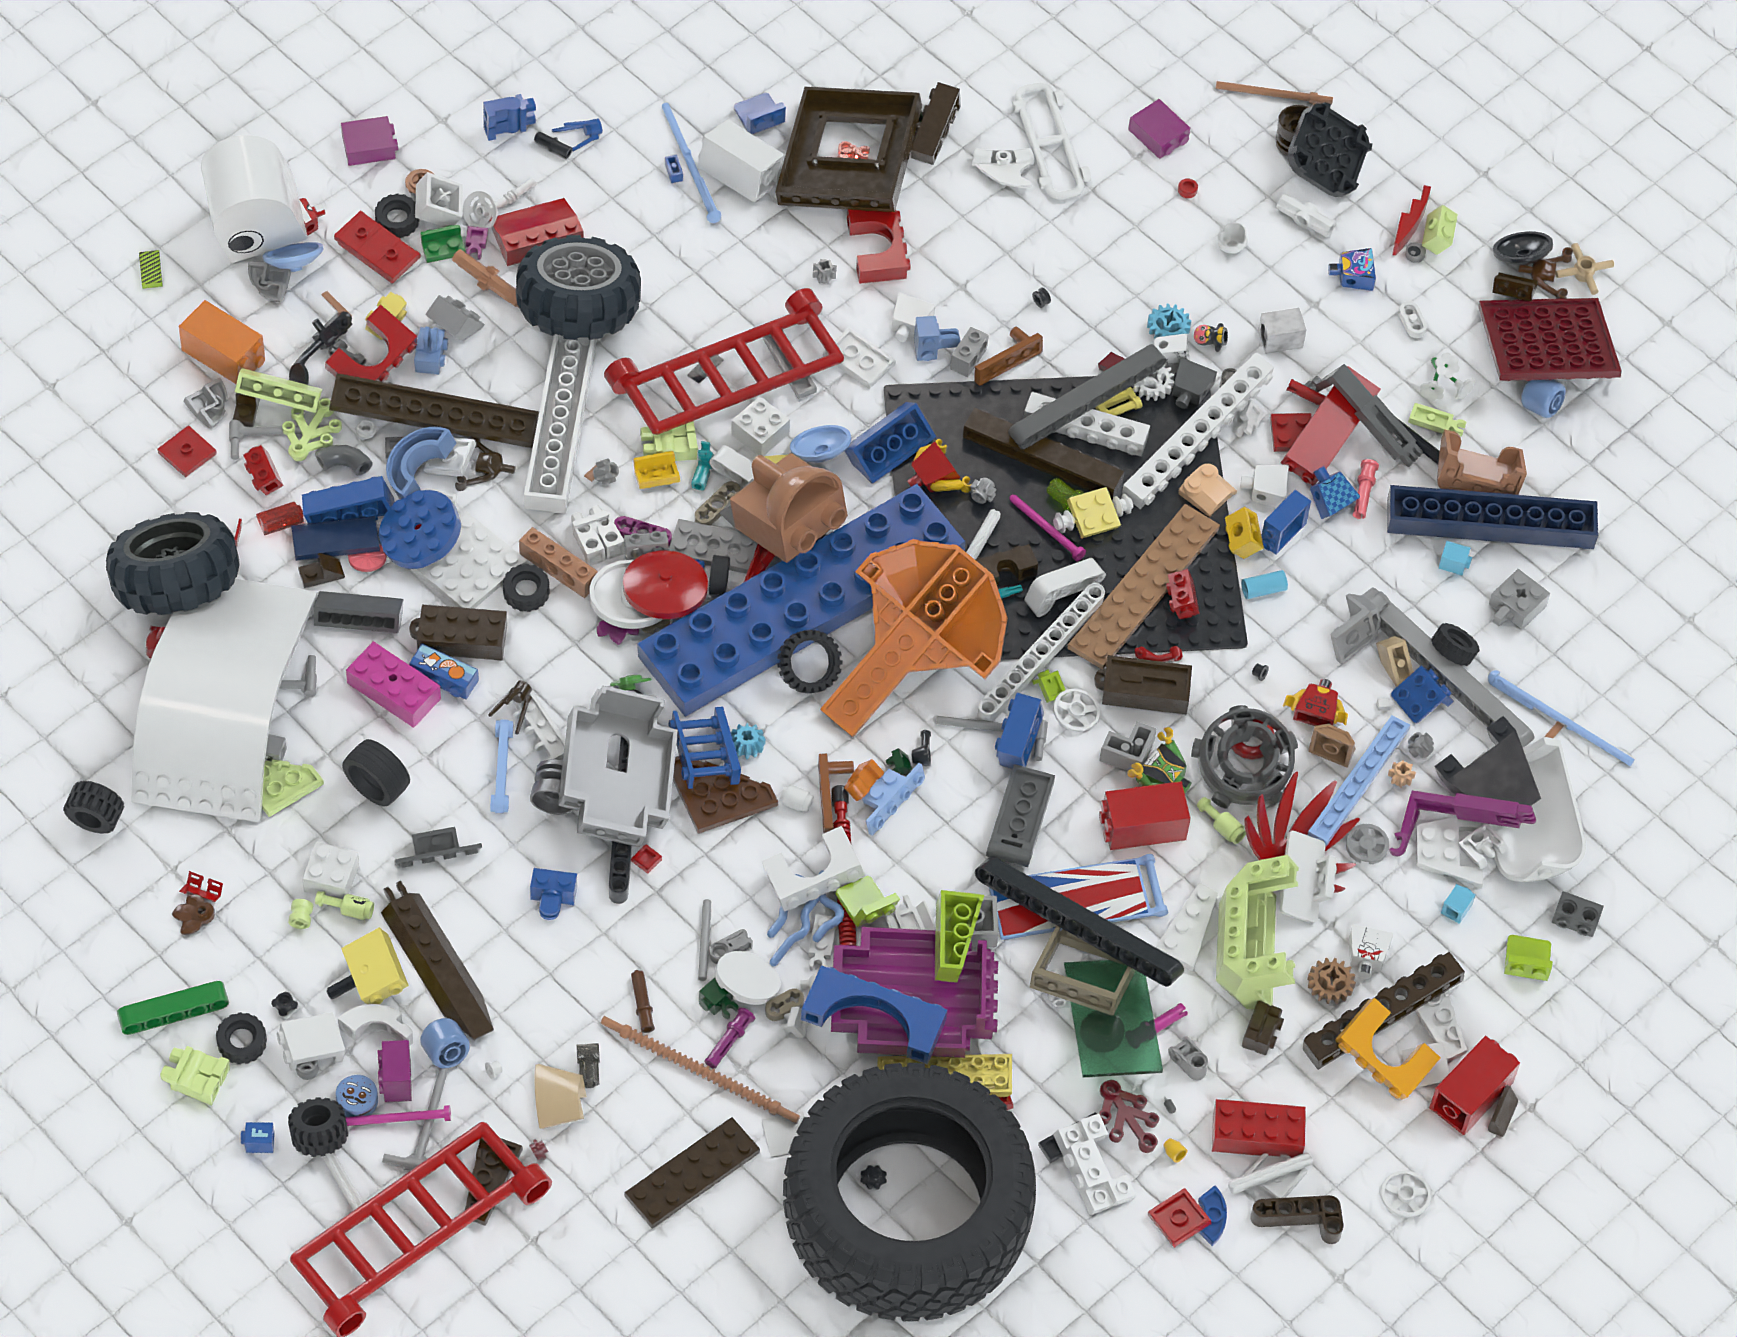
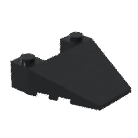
M1504 716L1486 728L1489 738L1495 746L1464 768L1451 753L1434 766L1438 777L1454 794L1459 793L1518 802L1519 804L1532 806L1541 799L1517 731Z

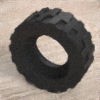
M399 193L383 197L381 201H378L377 207H375V221L396 237L403 238L409 236L416 231L420 222L419 218H415L416 201L405 194L401 195ZM393 210H403L407 213V218L402 222H392L388 220L387 215Z
M517 565L512 567L509 572L507 571L505 578H503L504 599L515 610L517 609L522 612L537 610L549 598L548 575L536 565ZM522 580H531L536 584L537 589L532 595H520L516 591L517 583Z
M1442 623L1431 639L1432 645L1442 656L1461 666L1470 665L1480 651L1477 641L1468 632L1454 624Z
M242 1012L231 1014L227 1018L225 1017L222 1020L223 1022L218 1025V1031H216L218 1051L222 1054V1057L229 1059L231 1063L239 1065L242 1063L248 1064L251 1061L257 1060L259 1056L261 1057L266 1049L267 1042L266 1030L263 1027L262 1021L258 1020V1017ZM238 1029L250 1031L253 1036L252 1042L244 1048L235 1047L230 1041L234 1031Z

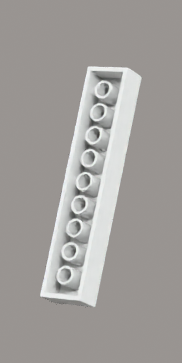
M555 334L553 336L524 492V509L566 514L596 350V339L578 338V340L563 339V336Z

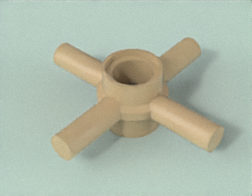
M1574 243L1571 245L1577 262L1574 267L1556 270L1555 276L1556 278L1574 275L1578 281L1586 282L1591 294L1596 295L1599 290L1593 279L1595 271L1613 268L1614 261L1607 260L1595 263L1592 257L1583 256L1579 244Z

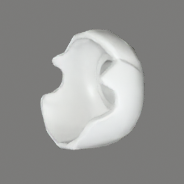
M1236 222L1224 225L1223 232L1221 234L1218 233L1219 248L1226 253L1236 254L1243 250L1248 243L1247 229L1243 224Z

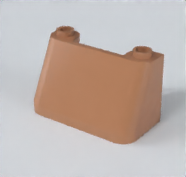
M1444 429L1440 443L1437 483L1440 489L1519 495L1527 475L1523 449L1506 447L1501 450L1498 458L1460 449L1462 442L1460 435Z

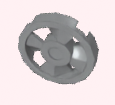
M1373 824L1355 826L1348 833L1346 839L1348 854L1359 863L1361 861L1369 862V864L1381 862L1386 857L1389 849L1387 834L1380 827ZM1369 829L1374 830L1376 834L1374 837L1369 835ZM1376 845L1385 846L1382 853L1375 850ZM1360 854H1367V857L1361 856Z

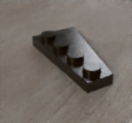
M480 1138L472 1174L490 1193L506 1182L512 1172L488 1144ZM501 1138L519 1159L523 1151L522 1145ZM468 1192L465 1210L478 1202L470 1192ZM495 1206L473 1222L486 1226Z

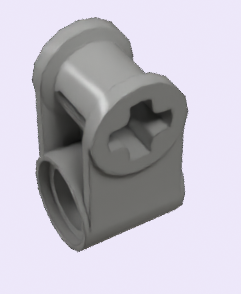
M1185 1036L1181 1043L1175 1047L1171 1046L1168 1048L1170 1058L1191 1079L1201 1080L1206 1076L1208 1058L1190 1037Z

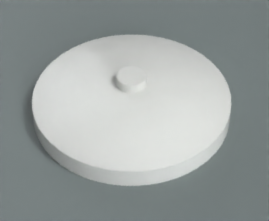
M622 560L611 563L598 571L591 581L589 596L595 613L609 624L621 628L638 629L660 622L662 619L649 617L634 609L624 596L623 576L629 564L634 560Z

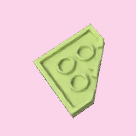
M274 759L272 761H265L262 809L268 817H271L324 785V780L313 766L309 764H302L300 766L290 764L288 761Z

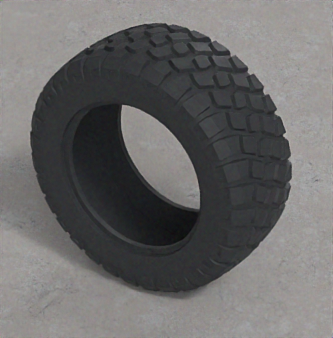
M901 1063L885 1064L882 1070L878 1066L863 1070L860 1077L856 1074L849 1076L841 1081V1087L834 1085L823 1094L824 1101L818 1099L808 1110L807 1113L810 1117L803 1118L796 1131L799 1136H794L788 1152L791 1157H787L784 1170L787 1178L783 1179V1196L786 1197L783 1200L785 1218L789 1219L786 1222L790 1239L796 1240L792 1245L798 1258L805 1259L803 1263L804 1268L812 1278H819L818 1285L828 1294L835 1292V1299L848 1307L851 1304H855L857 1311L870 1316L874 1312L878 1313L879 1318L895 1321L896 1317H901L902 1321H919L920 1317H924L928 1321L943 1318L944 1313L953 1315L963 1311L966 1305L973 1306L984 1299L987 1293H991L997 1288L1003 1279L1007 1277L1023 1251L1031 1229L1036 1203V1176L1032 1152L1029 1149L1030 1146L1024 1131L1020 1129V1123L1012 1111H1007V1105L996 1095H989L990 1090L977 1081L970 1083V1077L957 1071L950 1074L948 1073V1068L936 1065L925 1068V1063H908L907 1067H902ZM892 1144H919L939 1150L959 1163L974 1182L980 1198V1204L968 1220L945 1235L928 1240L905 1241L879 1234L861 1223L843 1201L838 1184L844 1173L856 1160L874 1149Z

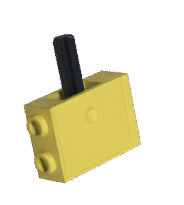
M379 927L342 947L341 949L351 975L328 987L326 992L330 999H335L356 987L363 1002L366 1004H381L384 999L397 995L404 988L408 987V982L389 934Z

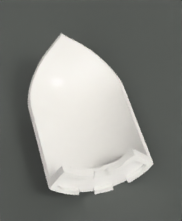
M1542 737L1533 744L1523 747L1541 799L1532 805L1536 823H1521L1520 829L1488 824L1507 844L1508 850L1503 854L1494 845L1492 849L1495 851L1494 858L1499 871L1509 880L1532 882L1553 878L1577 866L1585 856L1586 839L1561 740Z

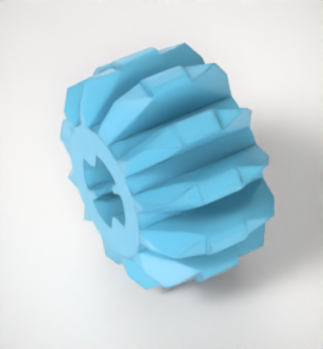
M747 722L745 727L738 724L737 729H732L731 735L738 758L744 755L747 760L750 755L756 758L757 753H762L766 739L763 730H758L756 724L750 727Z

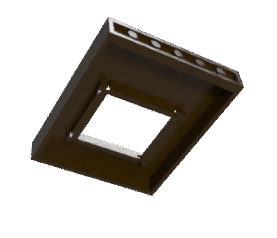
M804 86L775 191L778 205L895 212L922 109L920 93ZM826 122L886 125L877 160L817 156Z

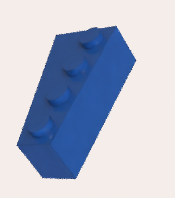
M383 476L371 477L362 481H353L349 484L332 486L327 489L301 494L303 516L308 524L375 516L376 520H378V517L384 516L395 502Z

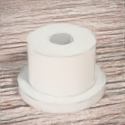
M499 1061L485 1063V1070L489 1078L495 1079L496 1075L503 1072Z

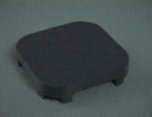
M1329 103L1314 104L1306 108L1300 117L1288 150V162L1292 171L1299 177L1328 195L1342 197L1356 190L1359 186L1357 179L1366 154L1372 150L1373 143L1369 142V137L1366 133L1367 128L1363 124L1357 126L1330 109L1331 104Z

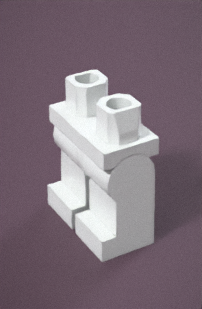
M597 505L589 510L590 516L583 517L581 512L571 515L573 536L580 546L585 562L591 566L605 561V556L608 560L625 554V541L607 510L603 511Z

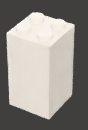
M728 119L703 136L701 141L703 143L698 155V168L752 202H756L777 186L785 156L783 153Z

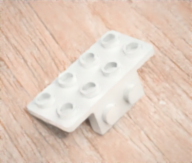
M1296 831L1288 832L1285 855H1288L1299 867L1296 876L1298 887L1282 889L1280 912L1282 914L1313 924L1318 921L1320 903L1333 898L1337 857L1332 855L1325 856L1326 845L1324 841Z

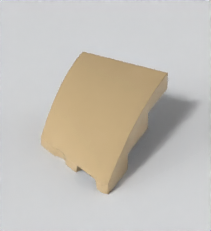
M542 1064L535 1065V1100L539 1128L545 1129L584 1119L580 1100L587 1097L583 1075Z

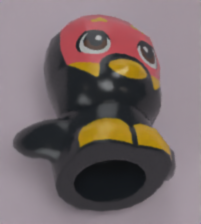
M1219 323L1216 328L1209 325H1199L1194 331V340L1198 345L1202 346L1214 344L1215 351L1219 352L1222 346L1227 345L1228 329L1224 327L1223 323Z

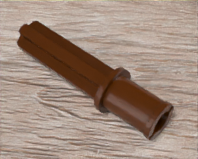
M634 970L631 973L637 1005L636 1015L639 1016L641 1032L650 1033L655 1030L652 1018L653 1007L650 1006L645 975L642 970Z

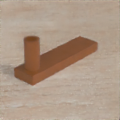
M1019 327L1012 328L1010 337L1018 343L976 365L974 382L980 386L1042 353L1043 336L1039 333L1029 336Z
M827 753L819 754L818 756L823 834L833 830L829 775L853 774L854 761L828 762Z

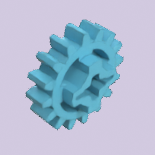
M1167 303L1165 308L1159 305L1158 310L1152 309V314L1148 315L1147 328H1149L1150 335L1155 334V340L1156 337L1189 334L1192 321L1189 319V313L1184 314V308L1178 310L1176 304L1172 308Z

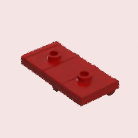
M362 210L334 234V240L337 241L338 245L390 283H394L421 258V254L374 221Z

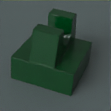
M897 748L891 751L892 756L885 760L886 764L890 767L895 765L894 769H892L893 771L907 776L913 770L909 756Z

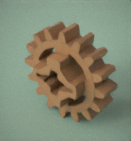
M1325 958L1324 963L1318 960L1316 967H1311L1307 978L1309 981L1308 988L1312 989V996L1318 994V1001L1324 998L1327 1004L1331 1000L1338 1004L1340 998L1345 1002L1347 996L1352 995L1356 985L1354 981L1356 975L1351 973L1352 967L1345 968V961L1339 964L1337 963V958H1334L1333 962H1329V959Z

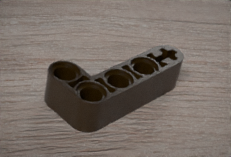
M1331 1195L1259 1199L1254 1202L1250 1215L1251 1222L1257 1227L1319 1224L1321 1238L1327 1244L1339 1242L1344 1228L1341 1203L1337 1197ZM1329 1207L1332 1208L1334 1211L1329 1212L1325 1208ZM1302 1209H1309L1311 1213H1306ZM1279 1210H1286L1289 1214H1283ZM1328 1228H1333L1337 1232H1330Z

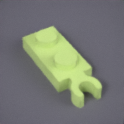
M1414 403L1408 420L1410 424L1442 434L1444 429L1458 433L1460 437H1462L1464 430L1458 427L1465 429L1467 422L1462 419L1453 420V414L1418 403Z

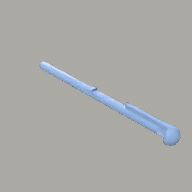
M664 103L662 104L664 114L708 211L706 218L710 223H717L721 219V212L716 209L705 181L700 176L670 105Z
M1494 670L1489 673L1488 682L1490 685L1529 709L1533 710L1535 707L1551 718L1568 726L1566 729L1574 731L1627 765L1631 766L1635 759L1499 676L1500 671Z

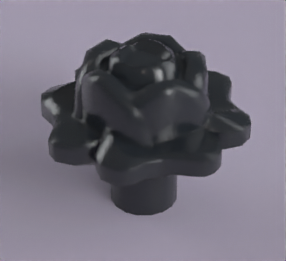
M868 1165L860 1173V1182L865 1184L869 1190L873 1187L879 1190L881 1185L887 1183L885 1178L887 1172L882 1170L880 1165H875L874 1167Z

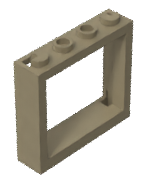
M1056 926L1032 971L1030 988L1114 1015L1136 970L1129 966L1127 967L1115 993L1046 970L1059 944L1123 964L1063 929L1060 931L1061 928Z

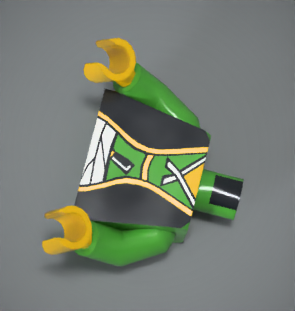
M1170 727L1164 728L1166 737L1163 732L1157 734L1158 739L1165 741V744L1161 743L1143 766L1140 763L1132 764L1131 767L1133 769L1128 770L1127 774L1130 778L1136 777V781L1141 787L1182 781L1184 793H1186L1192 784L1191 781L1184 778L1187 765L1174 740H1171L1173 730Z

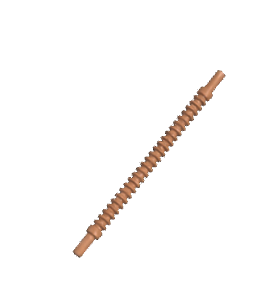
M606 1016L602 1018L601 1024L620 1033V1037L624 1039L629 1038L630 1042L634 1040L635 1044L640 1043V1047L646 1046V1050L651 1049L652 1053L657 1052V1056L662 1055V1058L665 1059L667 1057L669 1062L673 1060L674 1064L679 1063V1067L685 1066V1070L690 1069L691 1073L696 1072V1076L701 1074L702 1079L706 1077L707 1081L712 1080L713 1084L718 1083V1087L724 1086V1090L730 1089L729 1092H735L736 1096L740 1094L741 1099L746 1097L747 1102L751 1100L753 1105L757 1103L758 1107L763 1106V1110L768 1109L769 1113L773 1115L778 1114L796 1124L798 1123L800 1115L782 1107L780 1102L776 1100L772 1102L770 1097L766 1099V1095L760 1096V1092L755 1093L754 1089L749 1090L748 1086L743 1087V1083L738 1084L737 1080L733 1082L731 1077L727 1079L726 1075L721 1076V1072L715 1073V1069L710 1070L709 1066L704 1067V1063L698 1064V1060L694 1062L692 1057L688 1059L686 1054L682 1056V1052L676 1053V1049L671 1050V1047H665L664 1043L660 1045L659 1040L655 1042L654 1038L651 1037L649 1039L648 1035L643 1036V1032L637 1033V1029L632 1030V1027L627 1024L622 1025Z

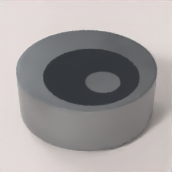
M1418 242L1410 243L1406 248L1405 256L1411 262H1421L1425 258L1426 248Z

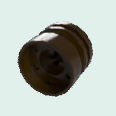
M1288 106L1279 114L1276 147L1286 156H1288V150L1303 111L1308 108L1307 106Z

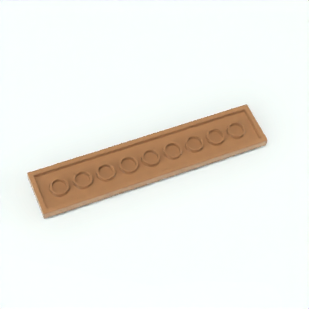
M1185 504L1069 642L1068 649L1098 668L1104 669L1107 656L1116 655L1168 592L1166 584L1169 583L1168 574L1187 569L1219 530L1220 524Z

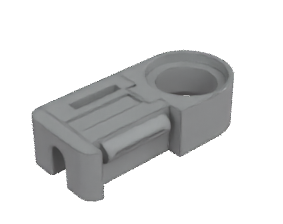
M740 929L713 943L710 947V959L713 963H718L721 957H716L713 954L716 949H723L726 954L733 951H744L749 947L752 949L753 940L751 937L748 938V933L745 929Z

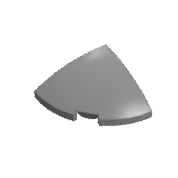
M248 262L249 279L252 285L257 288L259 294L271 301L282 302L291 276L290 269H280L270 266L265 262Z
M219 377L204 385L201 390L185 397L183 402L203 424L211 429L224 416L226 412L224 404L227 402L228 396L225 385Z

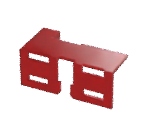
M189 871L187 883L179 892L184 894L190 892L216 902L221 897L224 883L209 878L207 881V891L201 890L204 876Z

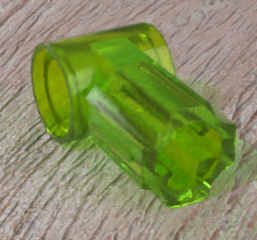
M1059 478L1051 481L1046 490L1047 494L1062 504L1064 511L1068 510L1070 513L1071 510L1067 502L1068 498L1084 494L1081 490H1073Z

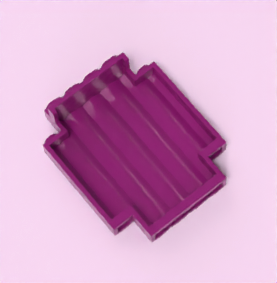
M861 927L860 946L834 945L833 968L839 972L855 975L867 982H875L887 989H895L907 996H915L922 1001L938 1004L948 1009L945 1025L931 1056L965 1058V1052L970 1051V1038L992 1039L993 1033H997L998 1019H993V1015L998 1011V1000H994V994H998V980H994V974H998V961H994V952H991V949H987V940H978L977 951H972V941H970L964 965L957 982L935 980L936 930ZM855 1006L839 1010L831 1015V1032L858 1033L857 1053L907 1055V1035L899 1022L889 1014L871 1007Z

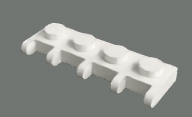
M532 690L529 694L532 696V700L524 717L528 724V727L524 729V733L526 735L534 733L539 741L534 748L536 751L543 749L546 751L549 757L545 760H561L564 756L565 738ZM512 700L508 705L514 703L518 709L513 714L517 720L520 717L524 701L517 703Z

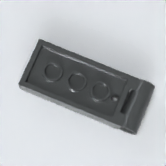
M1016 764L1013 765L988 844L987 857L993 856L1005 862L1029 867L1056 775Z

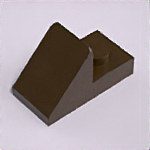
M236 393V407L232 420L240 421L244 427H254L260 398Z
M318 553L319 562L298 567L304 588L345 578L340 560L322 553Z

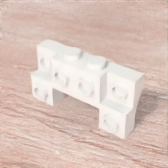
M1100 1114L1081 1119L1075 1124L1059 1128L1055 1131L1053 1135L1063 1155L1064 1164L1069 1168L1073 1177V1184L1078 1189L1089 1215L1130 1201L1136 1196L1127 1175L1111 1179L1095 1144L1096 1141L1102 1140L1108 1135Z

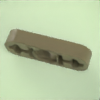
M734 481L724 483L695 511L694 522L712 525L722 516L720 511L728 504L730 498L740 491L739 484ZM719 501L723 506L721 508H714L712 503Z

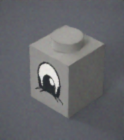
M268 735L265 761H272V759L283 761L287 750L285 737Z

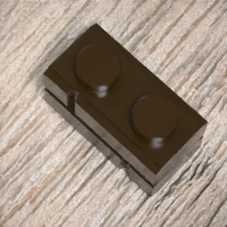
M1257 1001L1241 1046L1251 1051L1254 1050L1259 1054L1267 1055L1269 1048L1274 1049L1278 1038L1274 1036L1276 1030L1281 1031L1284 1018L1281 1017L1283 1010L1273 1005L1270 1006L1268 1003Z

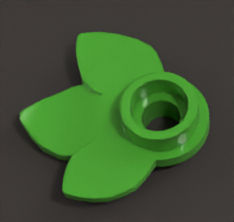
M628 675L619 678L620 681L611 682L610 686H618L619 689L626 691L636 689L635 683L647 682L652 679L642 678V675Z

